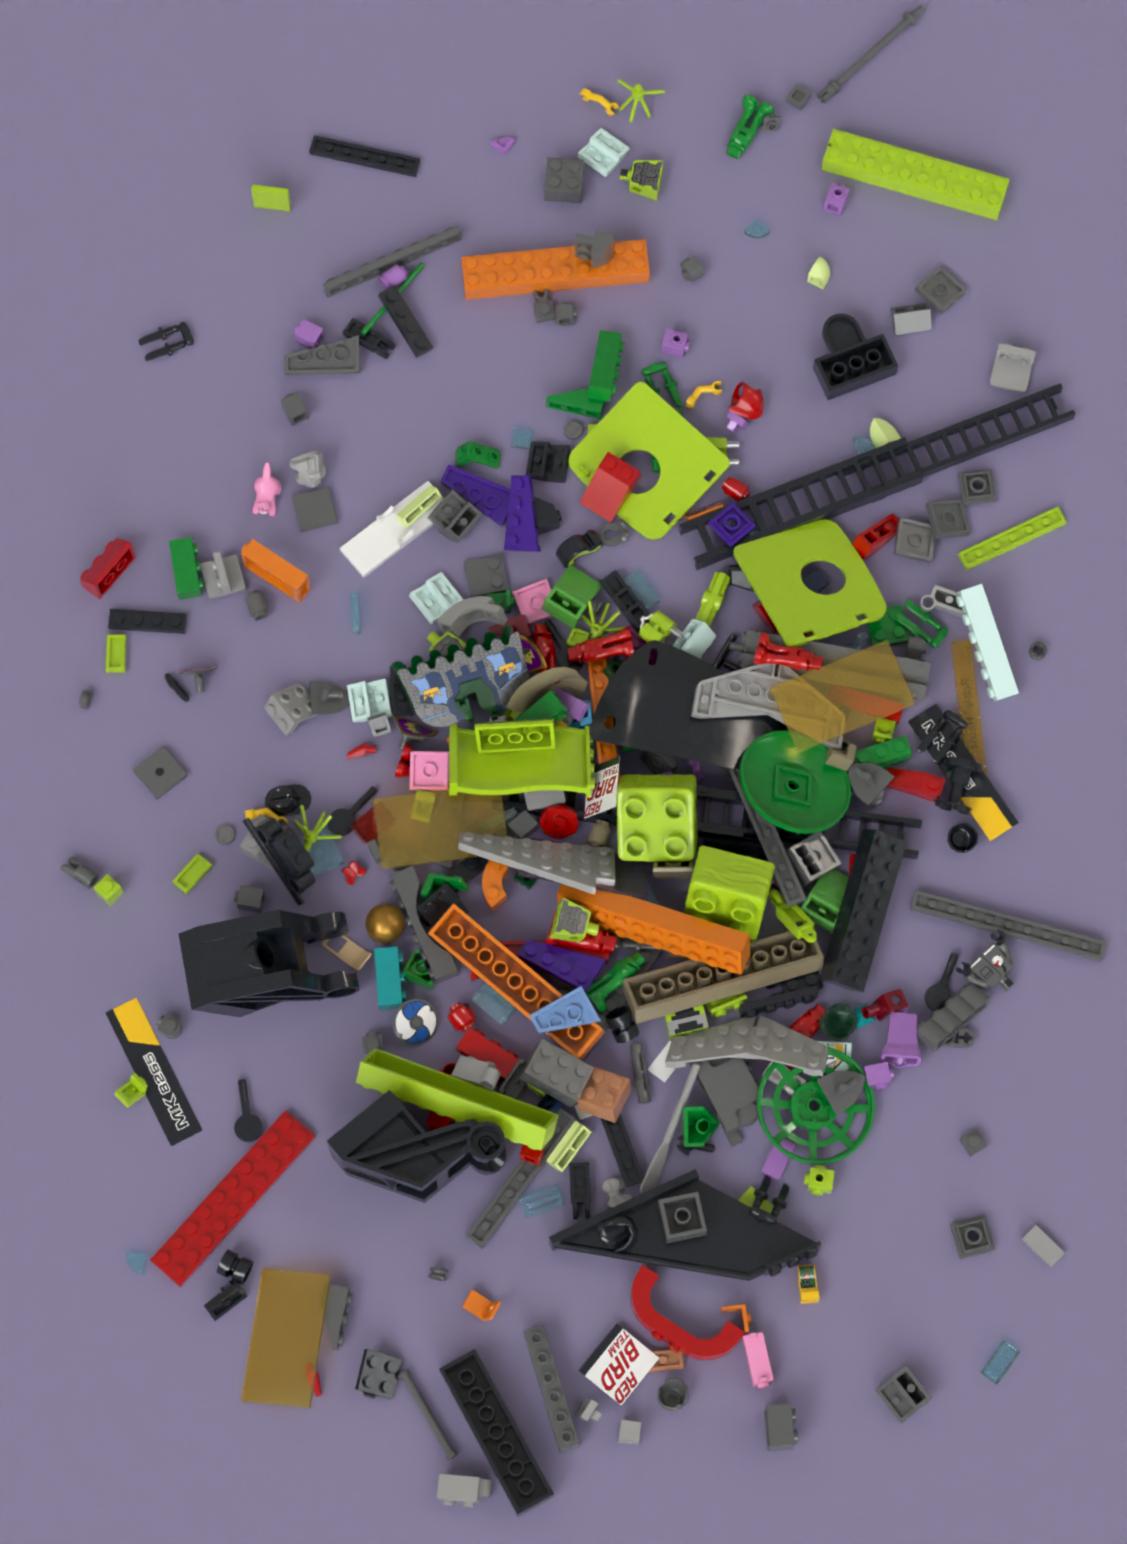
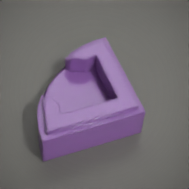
M512 137L496 138L490 143V146L506 155L516 143V139Z

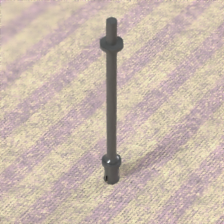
M919 5L910 14L905 12L902 15L904 20L837 80H830L827 86L817 94L818 99L823 98L821 102L825 103L833 94H837L840 91V86L904 28L908 25L913 27L916 24L914 19L925 10L924 7Z

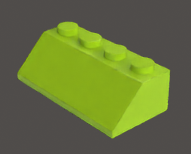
M554 718L475 724L478 753L556 749Z

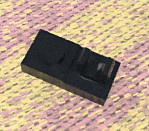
M232 1280L229 1281L230 1287L226 1290L224 1287H221L222 1293H219L204 1305L215 1321L248 1297L237 1281L235 1283Z

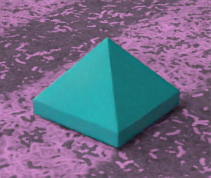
M866 1003L848 1011L857 1029L875 1021L874 1017L869 1019L863 1017L861 1010L864 1006H867Z

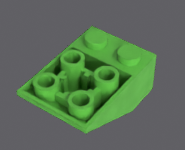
M570 565L546 597L541 609L574 629L587 610L588 601H593L602 584Z
M835 869L825 873L819 878L808 895L807 901L801 907V910L814 924L830 933H833L848 877Z

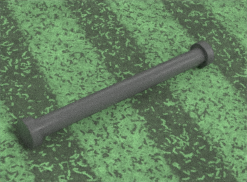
M406 1370L399 1374L398 1377L404 1381L447 1454L446 1459L449 1461L456 1457L458 1453L451 1447L409 1375L410 1371Z

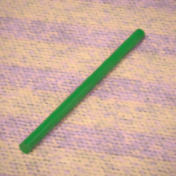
M422 262L397 289L400 294L425 267ZM384 305L361 330L363 335L385 313L386 308Z

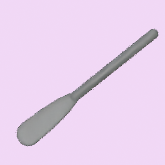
M698 1063L692 1065L663 1142L656 1151L640 1187L641 1194L657 1187L667 1157L669 1144L683 1112V1106L687 1102L700 1069Z

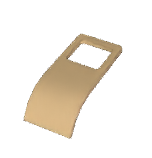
M345 935L341 937L347 943L338 953L326 945L330 939H326L321 943L323 947L358 971L372 955V953L365 951Z

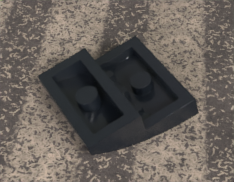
M531 442L526 475L531 476L535 480L565 483L571 451L570 446L551 445L549 442Z

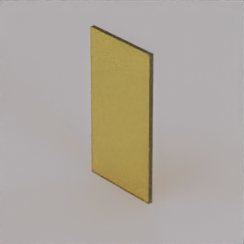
M888 640L825 665L820 670L815 669L770 688L798 753L915 705Z
M448 789L376 798L372 802L381 859L380 866L382 869L480 857L458 849L459 833L471 832L478 835L507 836L502 795H478L458 792L457 795H449Z
M262 1269L241 1398L242 1402L311 1408L331 1279L330 1274Z

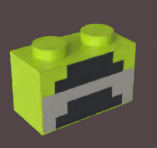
M703 1005L664 1016L669 1040H673L677 1036L709 1028Z

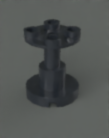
M945 756L943 765L952 768L949 782L952 783L949 800H934L935 806L946 811H951L953 808L961 814L970 815L972 808L960 804L963 788L968 786L971 773H981L983 765L975 762V765H972L970 760Z

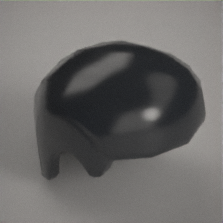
M967 823L957 824L949 830L947 842L954 851L966 853L973 850L978 843V833L974 827Z

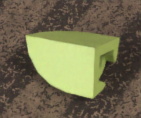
M820 256L808 273L807 279L808 283L824 290L831 275L830 266L823 257Z
M874 418L871 422L870 437L875 448L901 439L894 427L887 421Z

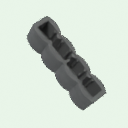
M975 984L964 985L959 990V995L954 998L950 997L946 1001L945 1007L941 1010H935L930 1020L927 1022L924 1020L918 1026L917 1038L933 1052L940 1049L961 1028L965 1027L988 1006L990 998Z

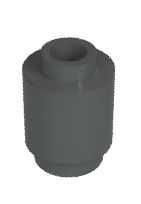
M258 591L248 593L245 602L251 617H254L256 621L268 617L269 608L263 593Z

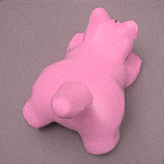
M266 462L263 468V476L258 477L254 483L256 500L252 513L255 515L269 513L273 517L276 514L275 496L280 494L282 487L281 482L271 476L270 464Z

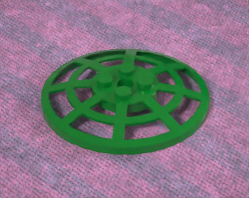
M827 1047L828 1055L845 1062L850 1067L846 1071L865 1075L863 1088L867 1105L855 1104L854 1102L853 1105L843 1111L848 1112V1116L841 1130L832 1122L836 1114L816 1081L818 1076L810 1075V1082L800 1086L793 1076L803 1072V1069L795 1068L788 1072L783 1064L773 1062L763 1075L758 1088L756 1100L757 1115L764 1134L782 1154L801 1163L822 1165L847 1157L863 1143L874 1120V1094L872 1087L868 1086L866 1074L851 1057L831 1047ZM825 1067L824 1070L826 1074L836 1072L828 1067ZM776 1068L783 1078L776 1087L773 1099L762 1098L766 1081ZM786 1083L794 1091L790 1101L779 1100L781 1091ZM810 1101L818 1103L819 1108L817 1111H812L809 1108ZM762 1106L773 1107L775 1120L781 1129L775 1137L771 1135L765 1124ZM779 1108L790 1109L793 1120L787 1126L784 1125L781 1119ZM854 1113H867L864 1127L858 1138L853 1142L845 1133L852 1124ZM800 1125L808 1129L809 1141L803 1140L791 1132ZM827 1127L834 1134L833 1137L827 1140L817 1141V1130ZM788 1137L797 1144L809 1147V1158L795 1155L784 1149L779 1143ZM838 1140L847 1147L845 1151L833 1157L817 1158V1147L828 1146Z

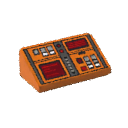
M720 502L712 503L684 515L685 521L697 518L724 506Z

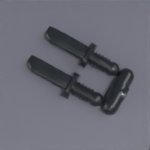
M181 322L179 327L174 325L167 329L159 327V331L140 338L138 341L139 345H144L161 338L165 340V335L178 332L179 328L184 338V341L173 343L170 346L167 342L165 347L146 354V361L166 354L171 356L173 351L184 348L185 345H193L194 341L187 324Z
M950 710L944 712V717H941L933 728L929 727L927 729L930 732L916 749L917 752L922 753L936 736L940 737L941 734L938 732L943 728L947 719L959 726L949 739L944 738V745L932 759L934 763H939L951 747L955 748L957 746L955 741L962 734V729L968 726L964 719Z
M765 1175L760 1188L754 1191L756 1197L753 1206L750 1208V1213L758 1217L760 1221H767L773 1224L777 1221V1216L781 1209H785L787 1206L785 1200L789 1193V1186L783 1184L778 1198H773L772 1204L774 1207L771 1213L760 1209L763 1200H767L769 1197L767 1190L771 1184V1178Z

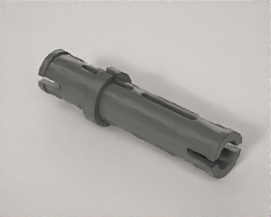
M635 1043L630 1045L635 1074L634 1086L637 1088L638 1103L646 1104L651 1102L648 1086L650 1085V1080L647 1079L642 1043Z

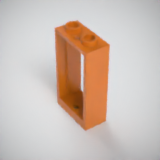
M254 539L243 546L241 555L244 567L300 603L311 589L309 577L306 573Z

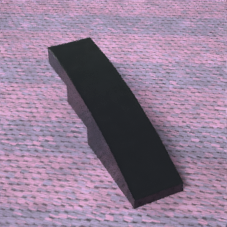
M615 570L599 582L625 618L639 633L642 623L640 619L643 616H649L650 613ZM650 618L647 619V620H644V622H645V623H649V622H650Z

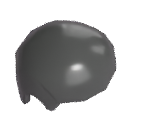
M678 1378L666 1379L664 1384L658 1389L657 1398L659 1404L663 1409L671 1412L682 1409L688 1401V1387L684 1381Z

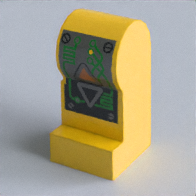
M814 1264L798 1265L800 1304L819 1302L820 1297Z

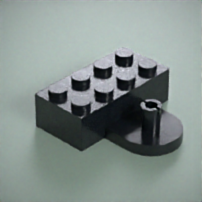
M835 314L825 321L822 336L830 354L814 359L813 370L827 400L897 374L898 364L884 334L866 340L858 322L848 314Z

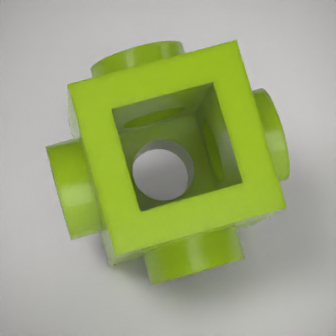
M815 1165L814 1168L810 1167L809 1173L805 1172L804 1184L808 1185L807 1191H811V1194L819 1196L823 1195V1193L831 1194L834 1170H827L825 1166Z

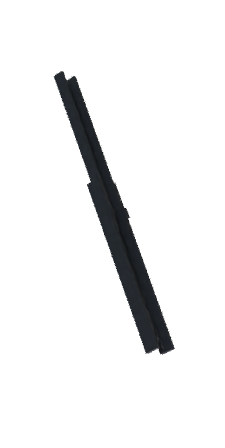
M1060 383L913 441L907 442L905 437L735 502L742 511L750 509L760 532L752 535L748 533L731 548L724 542V546L715 549L705 527L712 518L727 506L679 524V533L682 535L695 529L698 530L707 550L706 553L694 557L695 568L699 570L734 556V548L738 545L818 520H828L871 502L874 503L882 500L889 495L922 483L923 477L1073 420L1076 413L1074 410L1058 415L1056 411L1058 407L1053 397L1051 399L1050 397L1061 393L1063 387ZM1045 400L1053 418L1041 422L1033 403ZM1028 406L1036 424L1024 429L1016 410ZM1011 413L1019 430L1007 435L999 419L1000 416ZM993 419L1002 438L990 442L982 423ZM974 426L977 427L985 443L976 448L972 447L964 431ZM959 432L968 451L956 455L947 437ZM942 439L950 458L938 462L930 443ZM925 446L933 464L921 469L913 450ZM904 453H908L916 470L906 475L896 457ZM889 459L899 477L891 481H887L879 464ZM870 466L874 467L881 482V485L870 488L863 473V470ZM856 472L864 491L853 495L845 476ZM835 475L840 479L848 498L837 502L826 482L827 478ZM819 481L830 501V505L818 508L808 487ZM803 488L813 509L812 512L804 515L800 514L791 492ZM783 495H786L796 517L786 522H783L773 500ZM767 502L777 523L776 526L767 528L757 506Z
M697 785L696 799L706 801L703 822L697 821L698 837L743 839L744 836L758 838L754 829L747 828L748 814L745 807L742 827L727 825L730 804L743 805L738 791ZM569 791L567 806L574 810L577 792ZM518 793L510 794L509 801L492 799L493 810L516 813L526 810L528 813L532 812L534 815L540 816L545 809L528 811L525 803L517 802ZM711 801L725 803L722 825L708 823ZM612 808L607 810L606 814L598 813L585 819V811L575 810L579 818L578 821L595 823L596 820H603L617 826V816L611 815ZM847 810L840 821L838 840L827 838L826 840L831 848L857 851L865 822L879 823V831L884 832V824L899 826L897 838L904 841V827L921 829L922 820ZM846 819L860 821L858 843L843 841ZM782 828L778 832L782 842L798 844L810 837L805 836L804 833H800V835L785 833V830ZM905 849L903 858L917 859L919 851Z

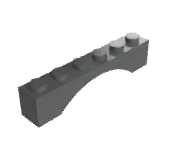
M413 866L391 874L392 881L389 882L393 893L397 892L399 895L397 899L398 905L401 910L405 909L407 916H404L407 926H412L414 930L412 937L416 945L420 944L422 949L420 956L429 965L427 971L429 972L430 979H435L436 984L458 976V970L450 952L435 944L420 924L415 907L418 904L421 886Z

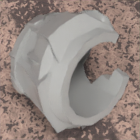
M316 449L290 459V468L298 471L295 473V479L299 484L312 488L321 483L322 478L326 474V468L323 465V452H319Z

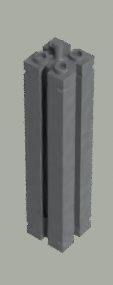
M748 629V632L743 633L742 644L730 642L729 649L740 651L738 663L742 664L741 668L757 665L754 663L755 653L761 632L764 631ZM766 632L769 634L770 642L776 645L787 646L780 634ZM813 640L797 647L809 650L811 655L815 652L816 656L823 657L821 669L807 671V669L796 670L790 667L802 679L924 701L931 662ZM776 665L774 674L777 673L778 665Z

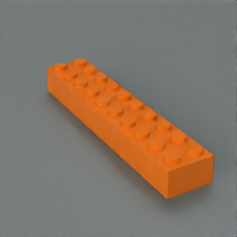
M646 239L614 242L612 259L601 267H591V260H581L575 257V246L461 257L465 300L532 294L534 291L542 293L544 289L552 292L649 282L650 277Z
M561 884L557 892L558 903L562 898H565L591 912L589 922L598 924L599 929L616 934L621 938L626 937L637 943H644L656 949H663L674 955L685 956L693 961H700L711 967H719L730 973L742 975L750 958V934L597 885L595 894Z
M454 903L428 933L531 1022L532 1020L529 1015L563 997L560 992ZM597 1023L546 1032L551 1039L579 1060L586 1056L605 1033Z

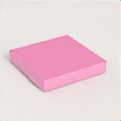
M547 578L512 592L520 614L527 615L530 626L553 617L541 609L546 597L552 590Z
M410 751L409 790L449 791V752Z

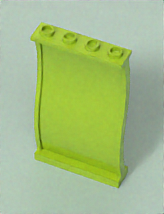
M452 724L449 727V795H457L458 792L478 795H507L541 790H561L585 793L586 798H590L591 790L595 789V778H591V775H594V763H591L590 760L594 759V749L590 748V745L593 746V739L590 736L589 726H585V729L555 726L556 749L478 753L475 730L458 728L457 724Z

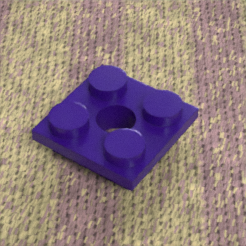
M734 501L708 522V525L730 548L756 527ZM734 520L737 522V525L730 527L727 525V522Z

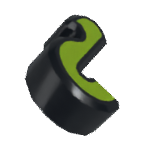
M588 530L583 535L577 534L565 540L556 550V556L563 567L568 568L575 562L576 558L597 552L602 547L603 542L594 530Z

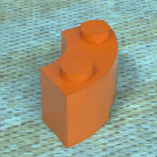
M489 860L483 872L482 889L485 903L493 913L507 901V894L502 886L509 872L506 865Z

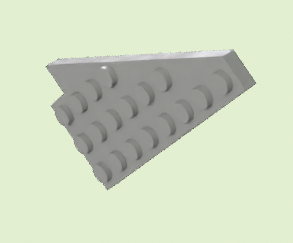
M471 832L459 833V850L591 894H595L596 884L615 885L614 849L609 847H592L586 844L573 845L567 842L554 843L548 840L535 841L529 838L516 839L509 836L497 837L490 834L478 835Z

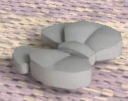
M622 1178L608 1179L601 1186V1189L608 1194L607 1206L609 1208L632 1199L631 1195H620L619 1191L625 1188Z

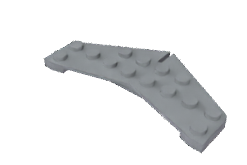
M757 664L703 680L695 688L691 717L706 719L768 715L828 748L841 749L845 715L790 667L778 665L775 677L776 664Z
M760 1015L757 1027H755L757 1017L755 1016L677 1036L671 1041L665 1064L666 1068L686 1067L688 1062L720 1058L762 1059L803 1069V1072L808 1075L823 1076L828 1059V1048L820 1042Z

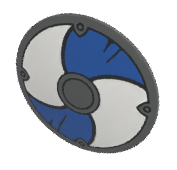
M423 999L407 1000L397 1008L394 1014V1033L400 1041L407 1045H422L435 1035L439 1022L438 1014L435 1008Z

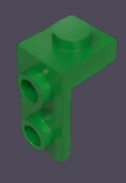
M468 441L457 447L455 453L456 465L463 467L470 462H476L497 469L500 467L501 451Z
M437 873V875L428 874L426 882L422 887L421 895L426 898L443 882H446L450 888L468 891L469 886L460 876L449 877L442 873Z

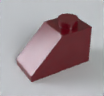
M524 614L509 619L505 625L495 624L488 627L490 632L502 636V629L507 625H511L513 632H519L520 635L528 639L533 637L527 615Z

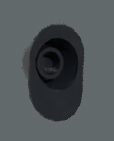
M296 784L275 787L265 797L266 808H270L278 816L300 814L301 805L304 806L306 811L311 804L310 792L306 787Z

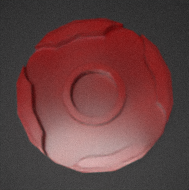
M554 804L545 808L541 813L540 827L551 838L565 839L576 832L579 818L576 811L564 804Z

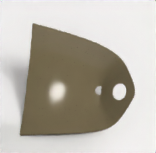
M568 667L551 668L536 674L520 685L511 696L507 708L523 713L550 690L556 692L557 688L562 691H571L573 696L580 700L589 680L583 679L576 670Z

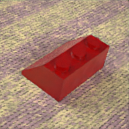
M119 538L109 542L105 547L104 553L94 559L91 568L82 573L80 579L82 587L98 599H101L136 558L132 544Z

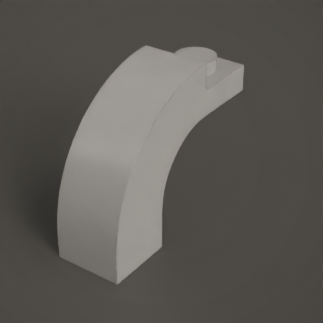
M477 596L454 604L441 615L437 622L443 634L450 632L458 638L468 626L475 622L490 621L505 625L508 619L504 609L499 605H495L492 597Z

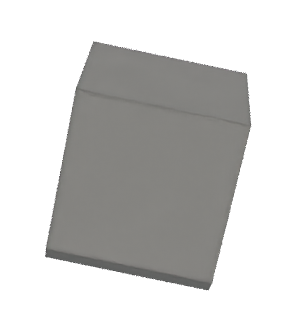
M621 1420L618 1442L639 1445L641 1422Z

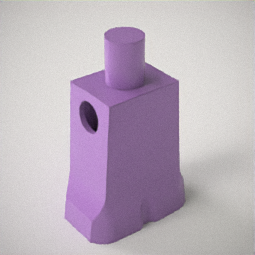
M907 1002V1008L890 1014L887 1042L883 1048L880 1062H888V1065L895 1066L896 1068L918 1066L921 1063V1051L917 1044V1014L909 1013V1002Z

